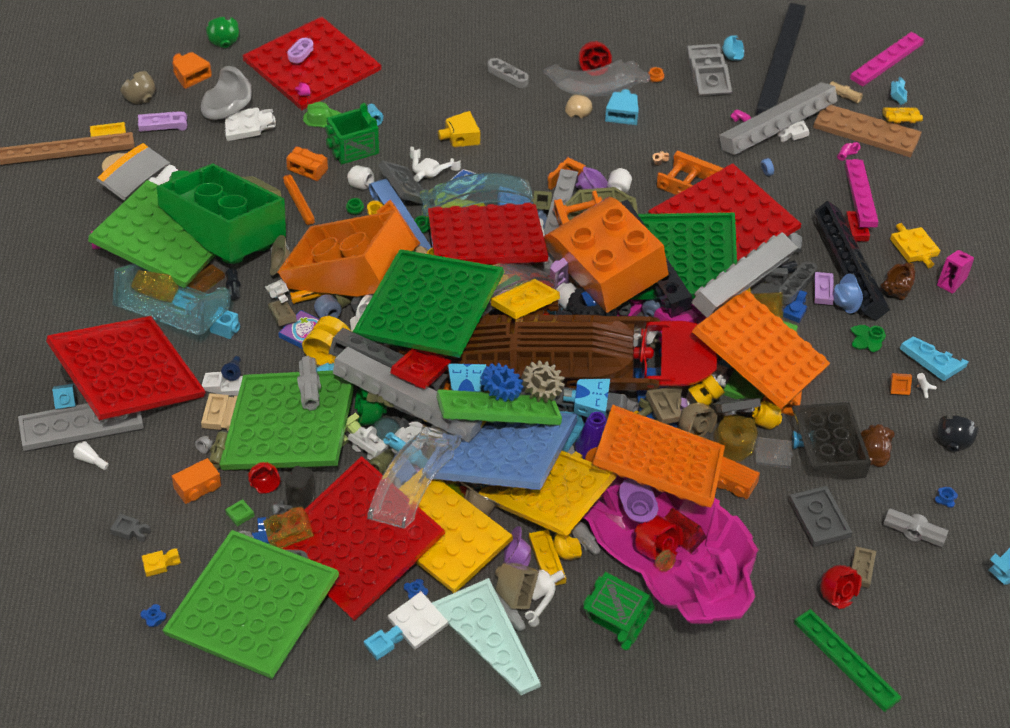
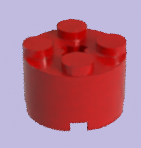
M656 515L648 522L639 524L635 529L638 552L656 562L663 553L668 552V555L661 559L662 561L666 559L662 564L670 562L678 553L676 552L678 545L682 546L683 543L682 529L659 515Z

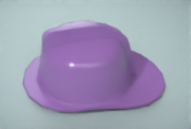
M584 166L583 171L577 177L576 188L580 190L608 188V182L605 177L595 169Z
M630 478L624 480L620 486L619 494L628 517L642 524L652 520L657 515L658 504L651 486L639 484L636 480Z
M520 526L515 527L511 532L513 540L505 547L503 563H520L528 566L531 559V547L521 538L522 531Z

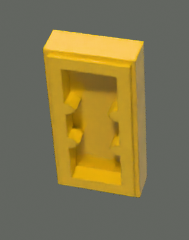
M124 122L90 126L91 137L126 133Z

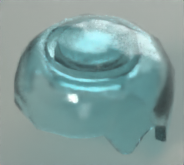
M389 417L380 418L373 425L377 429L376 436L383 441L384 438L390 440L385 437L387 433L392 432L395 434L401 428L396 420Z

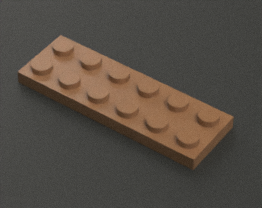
M830 105L820 111L813 127L908 157L912 156L921 137V132L915 129L834 105Z

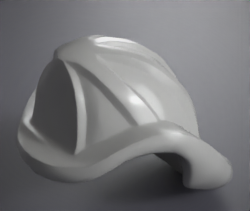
M233 66L223 67L220 70L217 84L214 88L206 91L200 106L202 114L208 119L219 120L239 111L251 100V83L239 69Z

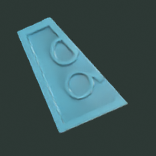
M916 337L903 342L900 350L943 381L966 368L969 362L964 359L959 361L953 358V354L947 351L945 353L935 350L933 345Z

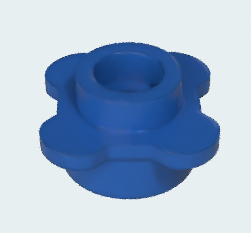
M950 487L939 488V494L935 497V502L947 505L948 507H954V500L958 496L957 493Z
M421 579L404 584V590L407 591L409 599L420 592L425 596L428 594V589L424 587L423 580Z
M154 604L148 610L141 612V618L146 620L147 626L156 627L166 619V613L160 610L158 604Z

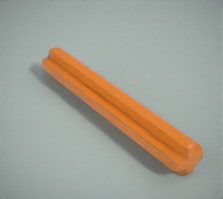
M292 175L284 176L283 182L307 225L314 224L315 218Z

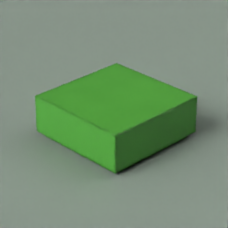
M243 499L225 509L226 514L236 526L254 517L253 510Z

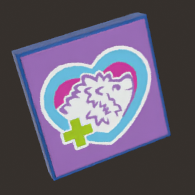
M300 310L296 314L297 321L286 324L278 334L279 338L303 349V340L312 331L319 318Z

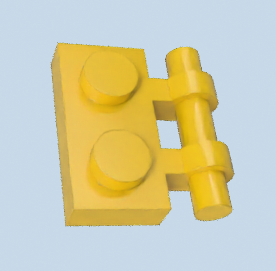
M883 108L882 112L888 122L916 123L923 120V116L920 115V111L917 108Z

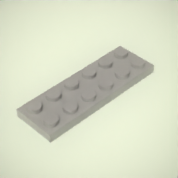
M88 403L18 416L23 451L144 428L141 411L99 420Z

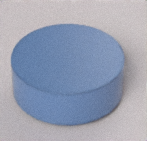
M769 158L763 159L761 161L763 173L766 176L773 175L774 167L772 161Z

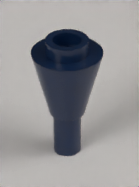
M235 356L232 361L222 367L221 373L226 380L235 381L240 377L239 363L241 358L239 356Z

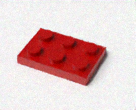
M411 349L391 367L390 373L401 380L414 384L418 388L426 389L448 369V364H451L452 360L433 352Z

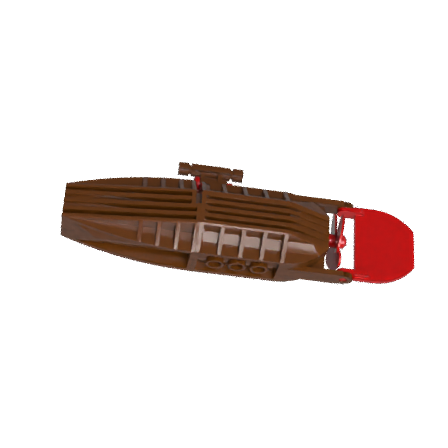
M559 300L517 319H513L509 315L481 316L460 358L439 354L452 360L451 364H484L488 367L490 364L496 366L497 363H500L501 367L507 365L509 369H514V374L520 375L518 379H521L526 366L529 367L531 362L537 364L540 360L544 365L548 361L550 367L556 365L555 371L561 370L559 376L564 377L562 383L565 384V388L577 389V382L580 379H610L609 393L616 390H656L659 386H688L707 379L717 370V353L692 332L698 325L696 323L688 321H660L657 317L544 314V311L547 310L558 311ZM634 329H641L642 347H634ZM648 330L662 331L661 376H647L648 359H652L654 356V350L651 347H647L646 343ZM400 346L399 353L406 355L413 348ZM634 359H640V363H642V378H634ZM447 369L444 374L448 375L446 383H450L449 371Z

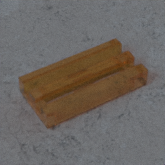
M211 264L201 271L185 288L187 290L190 289L191 293L195 292V295L199 297L225 278V273Z

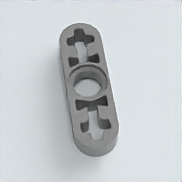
M492 58L488 61V71L518 88H524L528 85L529 76L527 73L498 58Z

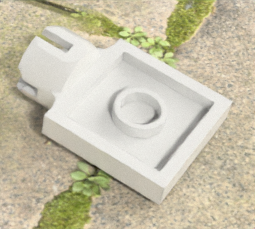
M250 108L237 111L226 117L225 130L227 141L261 135L262 130L274 129L276 127V120L272 114L273 110L265 109L259 111V108Z

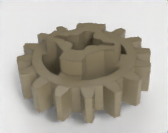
M539 360L537 364L531 362L529 367L526 366L521 379L523 380L522 385L526 386L524 392L531 393L530 398L536 396L538 402L543 398L546 403L549 398L554 401L556 396H560L565 384L562 383L564 377L559 376L561 370H554L556 365L550 367L548 361L543 365Z

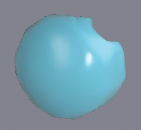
M728 36L723 44L724 55L731 61L742 60L744 57L743 42L736 39L738 36Z

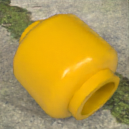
M763 401L760 403V407H755L752 417L757 425L770 430L781 423V409L778 406Z

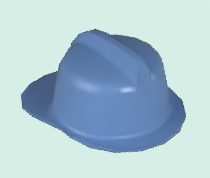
M846 274L840 283L834 287L833 298L839 307H842L850 314L859 310L863 297L853 274Z

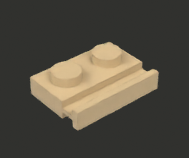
M209 393L201 422L202 428L217 430L227 428L229 431L237 396L229 397V395Z

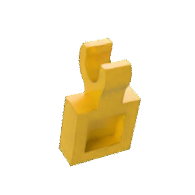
M171 549L165 555H163V551L142 555L147 577L167 572V566L181 563L177 549Z

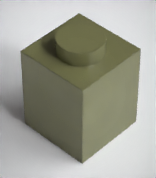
M534 191L533 204H536L537 209L550 210L552 192Z

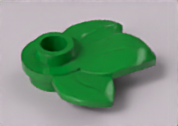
M858 325L850 329L857 336L852 342L854 348L860 350L868 348L871 352L881 349L882 342L886 337L882 327L872 326L870 328L866 325Z

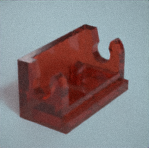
M673 507L664 517L682 529L683 543L681 547L690 553L707 538L699 524Z

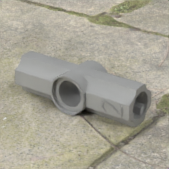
M305 356L299 361L300 376L297 377L301 392V404L303 408L310 411L315 410L320 405L319 390H321V383L317 373L316 359Z
M891 508L888 510L883 524L904 532L905 537L911 541H920L922 539L940 547H943L949 530L928 523V520L920 514L909 516Z

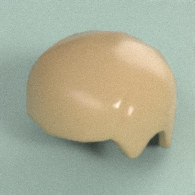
M580 94L570 97L565 107L566 113L570 117L578 115L580 118L588 116L593 109L591 100Z

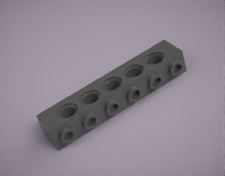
M342 328L333 337L329 354L337 357L343 350L350 347L389 368L404 356L345 328ZM441 374L428 387L435 391L438 389L443 390L448 375Z

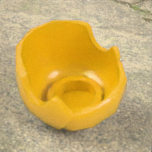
M559 533L556 534L554 548L561 559L570 561L581 558L582 549L578 538H572L569 534L567 536Z

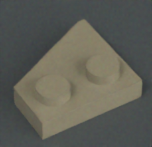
M682 386L647 391L646 398L659 422L665 424L679 422Z

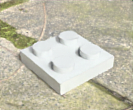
M422 592L388 615L390 623L402 630L401 635L414 650L448 626V621Z

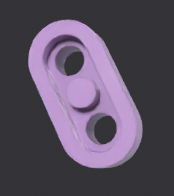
M309 38L299 39L288 50L289 61L293 63L303 61L313 51V41Z

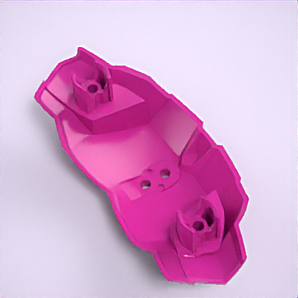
M616 474L617 477L582 517L589 522L597 542L617 560L641 574L654 597L667 608L679 609L690 623H713L712 621L741 619L755 598L750 575L758 548L752 540L753 536L740 518L728 513L719 505L720 501L714 498L711 508L703 507L693 501L680 499L674 494L661 492L651 486L658 504L657 515L676 524L683 531L682 546L678 545L676 549L677 555L668 563L660 564L658 562L657 564L656 561L637 551L635 529L642 523L633 521L626 514L620 499L619 490L621 484L628 477L623 478Z

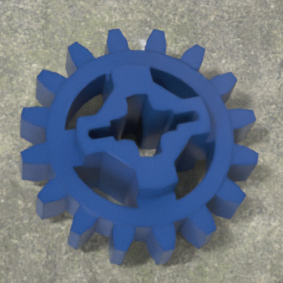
M497 363L496 367L493 364H490L489 367L486 366L480 376V379H482L480 384L485 385L483 390L490 391L489 396H496V400L502 398L504 402L507 399L513 401L514 398L519 397L524 387L522 385L523 380L518 379L520 375L514 374V369H508L507 365L501 367L500 363Z

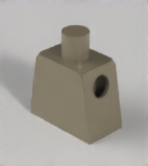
M503 563L495 572L496 577H498L496 592L510 608L530 609L539 571L520 563Z

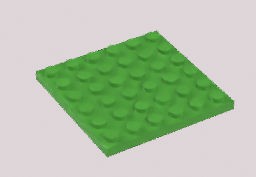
M147 180L89 235L88 241L185 288L216 254L206 250L158 206V185Z
M333 370L317 371L321 383V390H319L320 405L315 410L309 411L303 408L301 404V392L297 381L300 372L243 375L225 442V450H223L220 461L221 469H251L252 466L259 462L271 463L276 468L337 466L355 384L333 374Z
M231 530L168 621L163 632L169 637L272 679L339 576L338 570Z

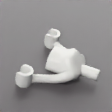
M410 147V157L413 159L412 170L416 173L414 180L417 182L423 177L431 179L441 170L448 167L453 171H458L461 168V161L454 162L453 158L450 159V162L441 165L430 158H425L418 164L420 149L414 150V147Z
M538 570L539 574L532 598L535 601L543 596L545 597L535 611L525 613L526 619L533 618L528 622L531 627H536L539 624V615L554 596L555 583L565 578L562 570L553 575H550L545 570Z

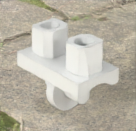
M373 426L368 429L360 427L355 433L348 435V440L353 442L352 449L357 452L367 451V459L369 460L388 449V445L376 436L377 429Z

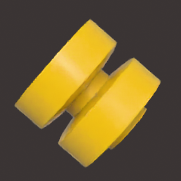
M323 316L303 340V351L306 356L315 358L317 365L321 366L328 362L330 364L334 363L336 356L329 354L333 337L342 328L351 330L341 320L331 316Z

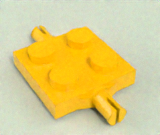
M898 223L896 229L899 232L891 234L890 237L893 244L908 263L922 261L927 268H932L934 262L930 258L939 256L940 249L922 227L908 230L902 223Z

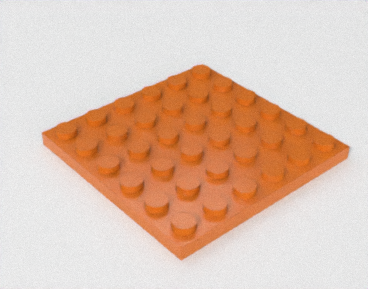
M748 291L737 294L699 323L692 331L781 410L830 364L824 355L812 348L809 342L804 341L798 336L795 330L789 328L780 317L775 316L766 305L761 304Z
M612 404L592 465L597 466L601 470L614 472L620 477L636 480L639 484L655 487L661 492H669L680 499H688L699 506L711 508L715 498L725 445Z

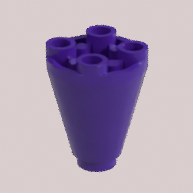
M601 412L590 414L576 439L574 450L582 455V459H585L589 450L599 445L607 422L605 415Z

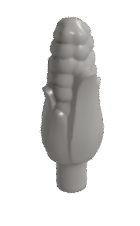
M579 521L571 530L572 535L578 538L585 551L589 550L593 555L599 554L600 548L595 541L596 538L591 534L587 526Z
M496 592L512 626L518 631L524 630L525 624L518 610L510 608Z

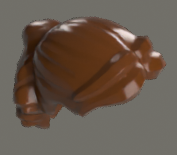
M912 263L894 265L888 271L887 279L881 284V289L890 296L904 300L908 293L911 292L915 282L916 271L914 270V265Z
M880 424L876 426L870 425L868 429L860 432V436L863 439L859 453L865 465L874 464L877 467H883L890 460L891 441L895 436V432Z

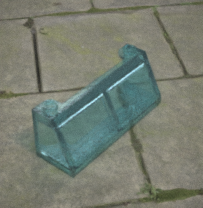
M136 264L114 269L113 305L146 317L152 316L154 320L196 335L204 334L230 308V289L219 287L215 292L207 294L187 286L183 288L164 278L158 277V275ZM163 290L167 291L163 295V299L157 298Z

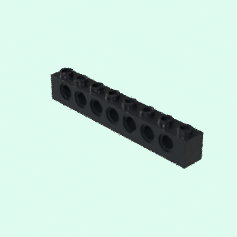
M628 199L621 201V203L644 225V223L642 222V220L640 219V217L638 216V214L636 213ZM666 258L669 275L653 284L652 287L655 296L661 299L664 310H668L670 315L674 316L692 309V295Z
M827 200L814 211L844 274H853L858 282L863 297L860 306L863 313L876 321L886 314L890 308L840 209Z

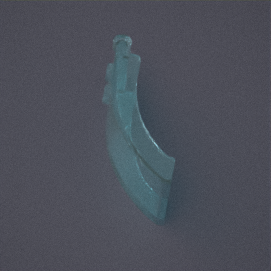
M476 173L461 176L445 183H440L429 191L424 189L419 194L423 203L422 213L424 216H428V208L436 206L449 208L451 206L466 207L485 202L512 203L514 205L534 202L529 181L502 173ZM433 198L434 204L430 205L429 200Z

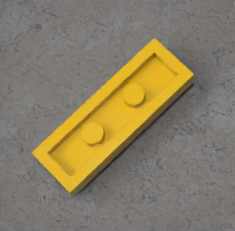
M549 529L529 533L528 539L539 570H545L550 575L560 570L564 573ZM566 576L557 581L555 585L565 584Z

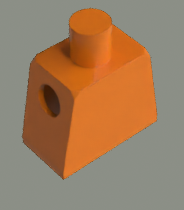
M193 52L184 56L178 53L173 57L174 75L185 89L212 76L210 63Z

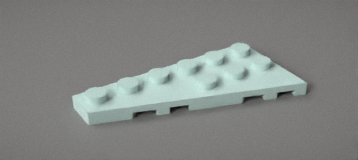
M489 578L432 602L448 621V624L520 695L541 687L540 681Z

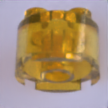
M726 415L718 426L716 437L717 443L725 445L724 457L733 461L745 460V457L753 455L758 435L755 421L752 418Z

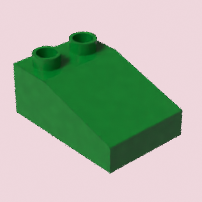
M213 163L157 186L158 206L206 250L220 256L225 263H240L244 260V256L254 251L270 249L271 244L275 242L278 236L282 235L286 238L285 198Z

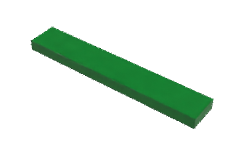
M811 609L795 619L794 624L883 712H886L901 700V696Z

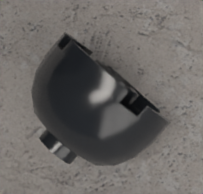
M953 415L952 419H947V416H943L939 421L937 435L940 442L948 450L957 452L969 448L975 442L979 427H974L975 423L964 417Z

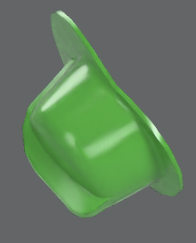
M315 102L308 105L303 121L309 126L325 128L327 117L341 113L330 109L324 102Z

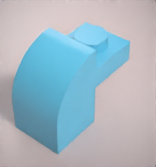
M1010 548L1001 557L995 553L990 559L994 565L989 571L1005 585L1010 583Z

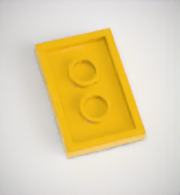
M533 279L491 298V306L517 319L560 299V292Z

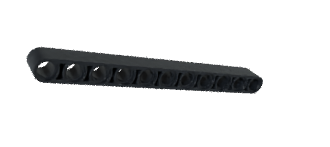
M791 2L789 4L758 103L756 116L778 104L804 18L806 5Z

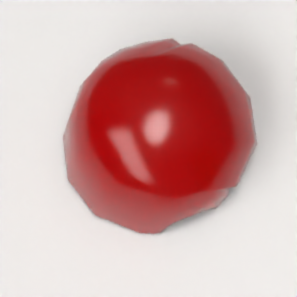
M259 462L252 466L249 471L248 481L250 486L254 487L258 493H270L280 485V475L277 468L271 463Z

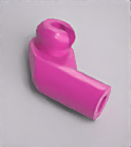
M735 110L731 114V118L734 121L741 119L745 122L751 119L748 114L740 110Z
M854 142L843 145L837 155L838 159L843 161L847 155L856 154L861 148L860 144Z

